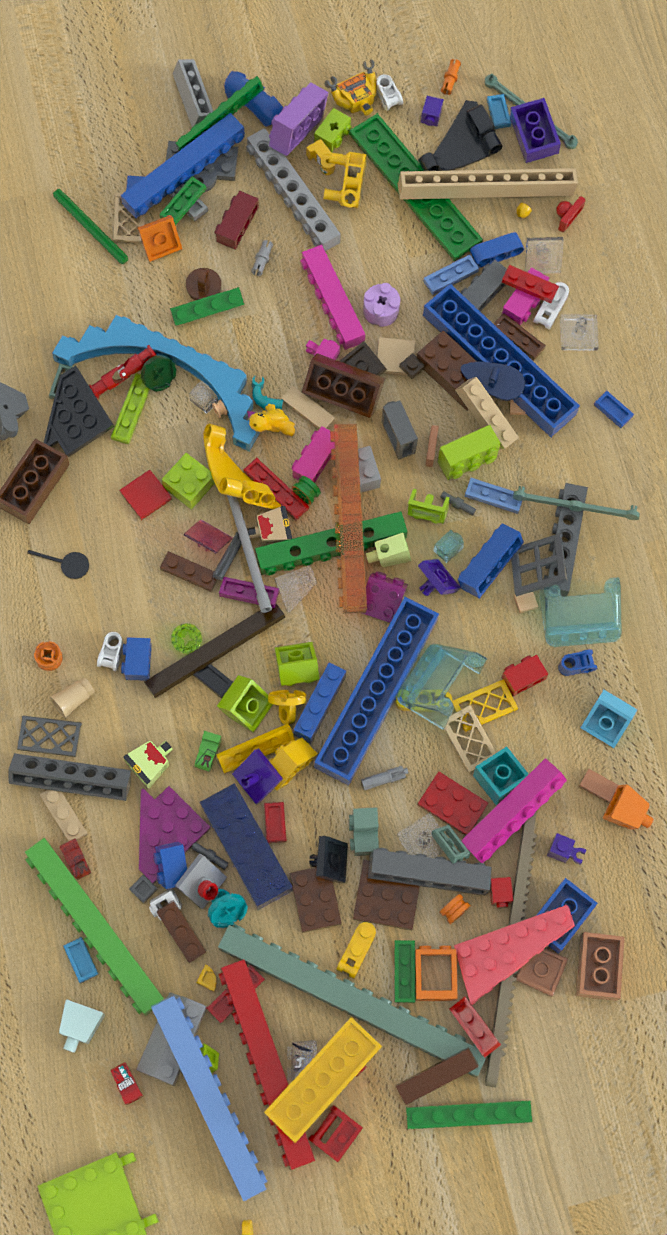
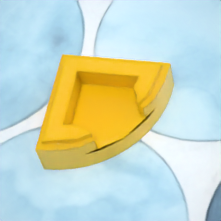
M205 964L196 983L215 992L217 986L215 973Z

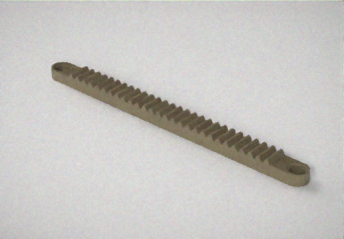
M536 812L523 823L513 888V902L511 904L508 926L523 921L522 919L526 916L523 911L527 908L525 903L528 901L526 897L529 893L527 888L530 885L528 880L532 875L529 872L533 868L530 864L534 861L532 856L535 853L533 849L536 843L534 841L537 838V835L534 833ZM518 970L499 984L492 1033L501 1045L489 1054L485 1086L496 1088L501 1057L506 1055L502 1049H505L507 1044L503 1041L508 1039L505 1032L509 1031V1027L506 1024L510 1023L511 1020L507 1016L512 1014V1011L508 1008L513 1006V1003L509 1000L514 998V994L511 992L515 990V986L512 984L516 982L514 975L517 974Z

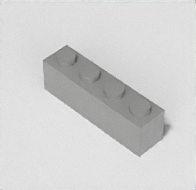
M178 60L173 71V77L193 127L204 120L207 114L212 113L213 109L195 60Z

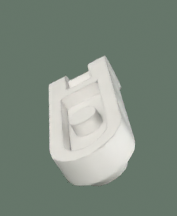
M562 282L555 283L559 285V289L552 303L544 301L533 321L536 324L544 325L548 330L551 329L569 294V287ZM544 313L550 316L549 319L543 317Z

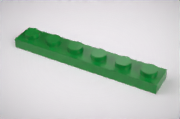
M256 76L247 81L245 86L235 91L227 101L222 102L216 110L207 114L204 120L199 124H195L187 134L182 135L176 142L178 151L228 114H235L264 90L261 80Z
M531 1101L406 1108L407 1130L532 1123Z

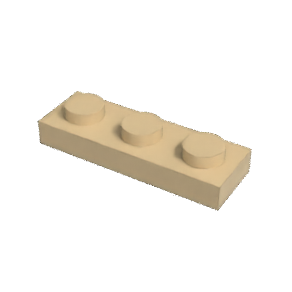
M46 790L39 794L71 845L88 835L61 791Z

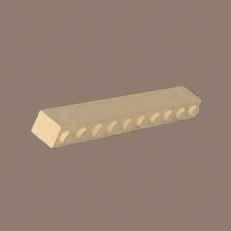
M576 168L400 172L398 191L399 199L573 196L578 180Z

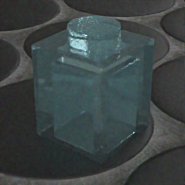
M450 530L435 543L433 551L443 561L448 563L463 549V538L460 534Z

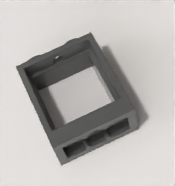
M401 401L388 402L383 406L381 422L399 460L416 453L418 438Z

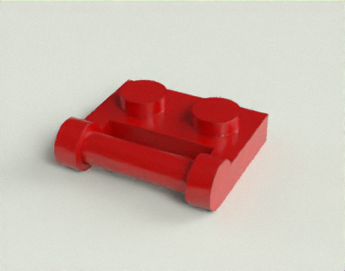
M332 1105L330 1108L331 1112L315 1134H311L308 1140L338 1163L363 1127L335 1105ZM339 1117L342 1119V1122L326 1144L320 1141L335 1119Z

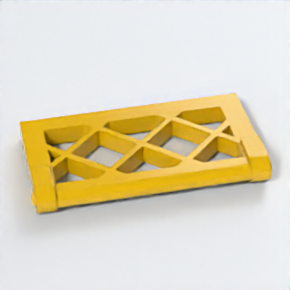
M504 679L455 699L451 703L455 712L462 710L459 705L467 701L470 702L469 705L474 703L482 706L480 716L476 715L481 725L518 710V706ZM500 687L503 691L502 696L491 693V691ZM487 694L484 704L473 700L476 697ZM489 696L500 699L497 709L486 705ZM502 700L508 702L510 707L499 710ZM485 708L496 712L485 718L482 717ZM469 713L465 714V716L463 715L462 721L467 722L466 717L467 715L470 716ZM461 723L465 732L471 730L472 726Z

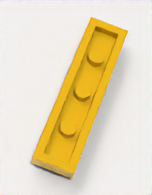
M287 723L220 752L216 756L225 774L238 768L254 750L259 748L266 756L275 752L280 746H286L295 738L290 725Z

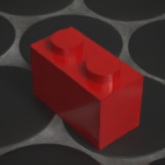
M529 655L523 658L521 663L516 666L514 664L507 666L501 678L504 679L511 695L515 696L546 680L548 672L538 655L533 657Z

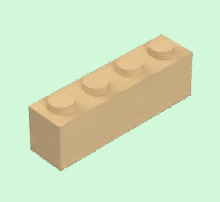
M477 377L468 379L455 389L481 428L491 425L501 443L499 450L507 448L519 438Z

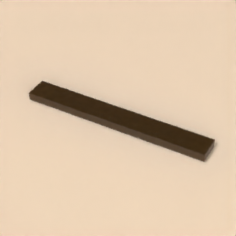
M277 604L269 612L262 613L260 610L144 681L154 698L281 621L285 618V614Z

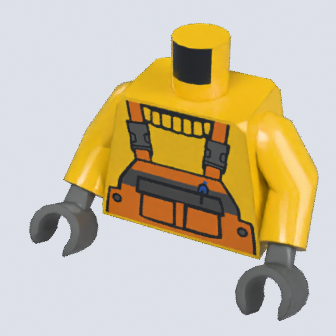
M370 59V68L366 66V61L363 62V68L367 70V73L364 71L338 84L334 76L330 77L332 85L328 80L325 81V86L331 88L330 92L338 106L346 110L348 109L351 113L361 110L365 116L373 112L371 105L374 103V97L377 94V81L375 72H372V68L375 65L372 59Z

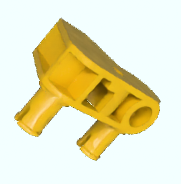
M330 152L329 164L343 165L345 168L344 182L341 191L325 188L323 200L337 201L340 206L348 208H358L365 176L366 154L348 152L344 155ZM351 166L361 168V171L357 173V177L349 176ZM350 193L355 197L352 203H349L348 199H346V196H349Z

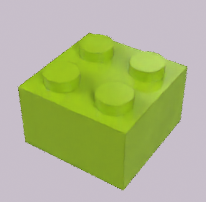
M185 453L162 478L163 487L191 510L215 484L210 470L188 453Z

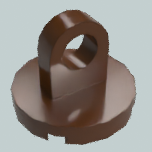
M198 268L193 270L186 279L187 293L195 301L221 292L222 283L220 276L212 269Z

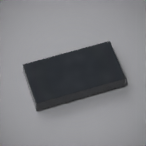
M211 664L193 674L195 678L221 699L233 683V681Z

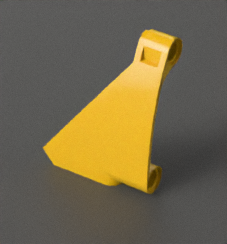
M207 424L203 433L205 453L212 478L219 492L224 495L241 498L248 504L270 509L282 507L275 500V496L268 485L252 481L223 450L226 442V429L214 424Z

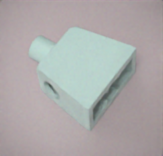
M66 999L59 1034L67 1037L63 1049L75 1053L79 1042L89 1044L105 1014Z

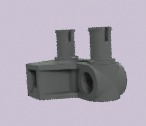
M1 382L0 440L3 441L7 438H14L17 435V419L29 410V406L24 393Z

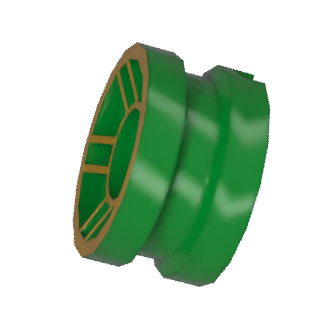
M301 476L298 480L299 482L292 486V490L306 504L311 505L314 502V498L320 496L321 491L311 479Z

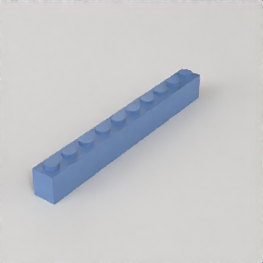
M173 994L155 1003L151 1008L243 1201L266 1190L264 1183L268 1181L263 1170L258 1172L255 1166L258 1160L254 1152H249L246 1147L249 1141L244 1131L240 1133L236 1126L240 1122L235 1112L230 1113L227 1107L230 1105V1101L226 1093L221 1094L218 1088L221 1086L217 1074L212 1075L209 1069L212 1064L208 1055H202L200 1048L203 1045L198 1035L194 1037L191 1032L194 1026L189 1016L185 1018L181 1011L185 1007L180 997L175 998Z

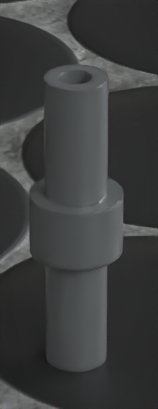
M443 491L440 498L445 500L446 497H450L449 503L453 504L452 507L458 510L462 509L472 516L474 515L475 508L464 503L463 499L455 498Z
M197 842L191 847V849L204 855L210 862L215 863L224 870L229 864L217 856L216 852L204 848Z

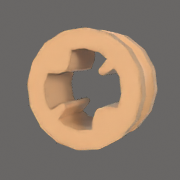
M221 399L218 400L217 404L212 403L218 418H221L223 414L227 415V410Z

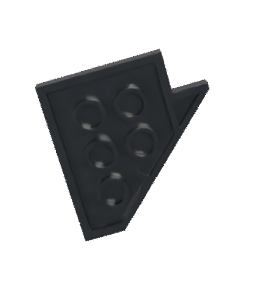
M76 365L60 375L44 443L50 447L59 443L65 454L69 457L115 427Z

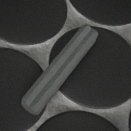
M236 532L213 573L215 579H223L242 545L238 532Z

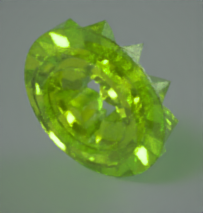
M181 624L172 632L171 642L177 651L183 654L191 653L199 648L202 642V634L193 624ZM187 632H189V637L192 641H188L185 645L184 640L181 638H185Z

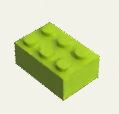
M488 425L441 446L437 462L447 480L457 479L467 471L477 470L482 464L494 462L501 443L491 425Z

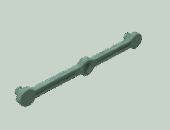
M494 74L486 76L485 85L487 87L494 88L499 93L504 94V97L516 106L526 103L499 83ZM554 125L558 137L564 142L565 147L568 149L576 148L578 144L577 138L574 135L569 136Z
M519 486L518 491L513 493V498L518 501H532L567 507L572 511L584 510L625 517L629 520H638L640 517L636 505L635 507L631 505L630 510L591 505L576 500L568 501L527 494L524 492L525 487L523 486L522 490L521 486Z

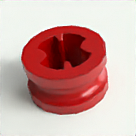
M209 880L202 881L198 886V894L206 900H213L218 894V886Z

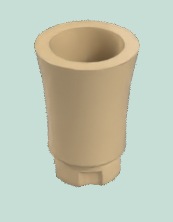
M82 678L49 697L57 711L66 719L79 705L89 699V696L94 694L95 690L86 678Z

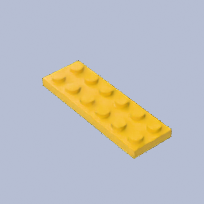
M351 1017L264 1113L296 1143L382 1046Z

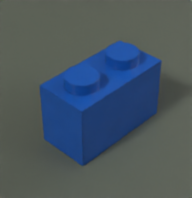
M127 637V644H123V655H126V658L121 666V673L125 675L126 680L146 681L150 678L152 648L150 638Z
M180 842L156 846V853L153 854L155 864L159 868L157 873L158 883L165 889L174 888L187 871L184 846Z

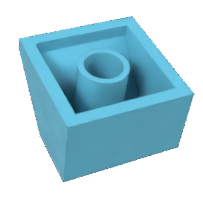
M603 690L582 724L581 729L615 748L637 709Z

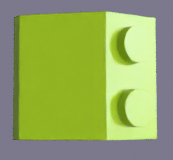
M313 642L275 647L281 686H292L303 682L312 683L315 680H320Z
M238 675L217 707L230 719L254 733L273 704L268 702V694L252 679Z

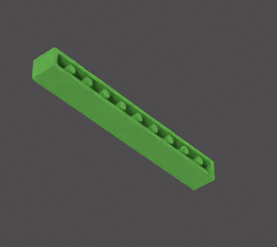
M43 838L25 851L28 856L25 859L32 869L36 867L40 872L37 874V877L43 885L48 883L51 887L48 892L55 901L59 898L63 905L60 908L67 917L69 915L73 917L75 921L72 924L76 930L85 933L87 936L84 938L90 949L95 947L99 952L96 957L102 965L107 963L110 967L108 973L114 981L118 979L123 986L120 989L126 997L131 996L135 1001L132 1006L138 1014L143 1012L145 1016L153 1011L151 1006L164 998L47 840Z

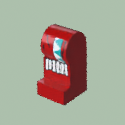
M126 1062L110 1069L125 1105H129L144 1097Z

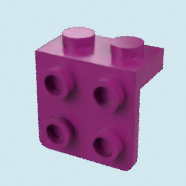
M372 572L364 591L359 612L391 623L402 602L408 584L404 583L403 579L396 577L391 579L386 577L385 573Z

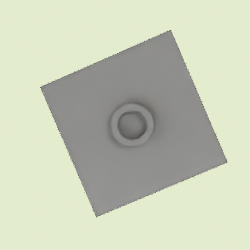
M199 854L175 886L199 908L203 909L209 900L199 896L198 886L200 883L209 880L215 883L219 889L227 877L204 855Z

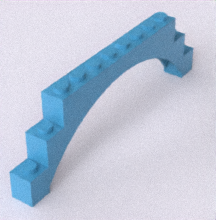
M116 315L106 332L100 327L89 325L79 343L73 337L62 336L52 352L55 362L72 366L86 359L103 355L139 354L150 345L156 355L167 356L175 365L190 372L202 381L218 400H222L232 425L234 445L250 452L260 432L254 431L249 425V420L247 421V412L252 411L253 400L245 394L240 395L247 383V375L242 370L233 369L223 361L218 362L208 354L198 353L194 348L190 346L185 347L177 340L168 339L157 331H150L142 324L137 325L131 322L127 317Z

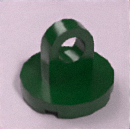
M156 355L148 359L141 370L143 384L155 392L167 389L176 377L175 363L163 355Z

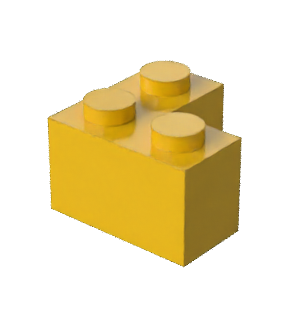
M303 737L296 741L294 739L291 740L286 746H280L275 751L276 756L269 759V762L283 778L275 789L279 790L288 785L299 771L308 767L318 755Z

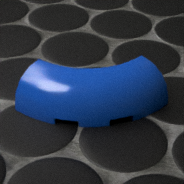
M237 71L229 73L224 84L225 94L228 99L235 91L240 90L249 81L246 78V74ZM264 90L244 105L256 115L264 127L272 125L275 115H279L283 109L280 102L274 96H269Z

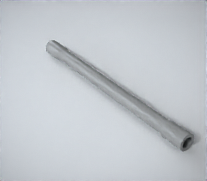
M227 495L256 590L260 610L262 613L272 610L271 603L263 584L238 498Z

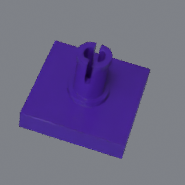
M439 559L424 560L418 565L428 578L419 587L425 596H429L435 588L441 595L456 593L461 589Z
M259 748L254 750L232 773L255 804L260 803L283 780Z

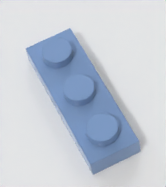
M468 255L424 277L423 282L431 294L434 295L442 291L449 284L454 285L479 272V267L471 255Z
M470 478L464 496L518 514L522 501L513 498L514 491L474 478Z

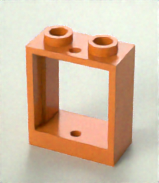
M419 946V949H415V1001H456L458 999L456 949H451V946H439V949H431V946ZM421 956H450L451 990L421 991Z

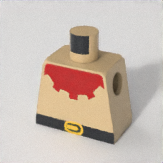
M282 506L258 515L257 526L247 528L250 539L260 537L262 546L292 539L286 507Z

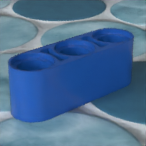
M513 232L477 244L471 248L470 253L477 266L481 268L485 267L488 263L491 264L494 260L500 262L521 254L524 251V246L518 234Z

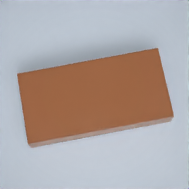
M432 425L430 430L425 464L427 467H433L439 428V426Z
M591 769L587 770L579 785L580 788L607 803H610L619 786Z

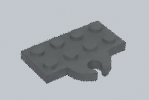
M168 141L166 161L179 152L176 146L177 141ZM230 147L228 152L222 153L212 164L206 165L200 173L192 176L206 185L205 192L215 186L217 179L235 181L238 147Z

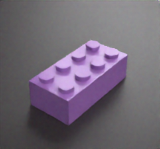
M311 82L306 88L303 87L297 97L294 96L290 104L284 106L281 113L273 118V128L269 134V147L288 156L323 119L329 92Z

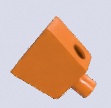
M619 785L603 819L631 830L638 829L640 825L649 828L653 823V818L646 814L650 804L629 785Z

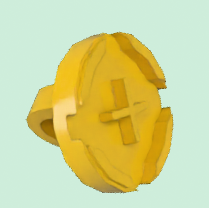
M275 690L268 694V702L279 705V718L284 725L287 723L293 724L296 720V705L306 703L307 694L299 690H295L294 693H290L289 690Z

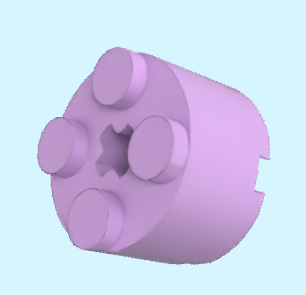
M388 283L372 286L365 292L364 317L369 323L377 324L381 327L394 323L400 308L398 292Z

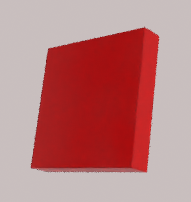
M148 470L119 490L141 520L172 500L170 494L151 470Z

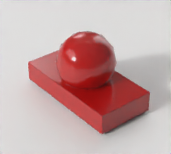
M580 196L573 205L568 201H561L557 205V215L562 218L558 227L559 231L565 232L583 210L586 201L584 197Z

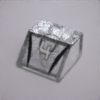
M317 1040L292 1042V1047H288V1060H292V1068H287V1081L292 1082L317 1055Z

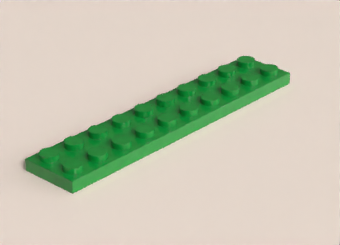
M378 113L349 130V135L398 194L400 172L424 171L420 163ZM449 198L403 199L454 261L468 253L475 245L483 243V238Z

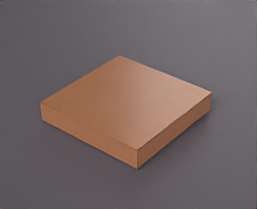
M544 948L541 953L529 959L528 963L519 969L516 981L553 997L568 959Z

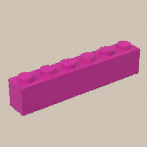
M319 245L303 251L302 260H300L303 270H307L308 281L310 285L315 287L316 298L321 300L322 310L330 318L329 324L331 329H335L337 333L336 338L339 345L342 344L344 349L347 350L365 341V332L323 246Z
M545 758L461 840L462 843L480 863H484L557 790L562 788L567 779L560 770Z

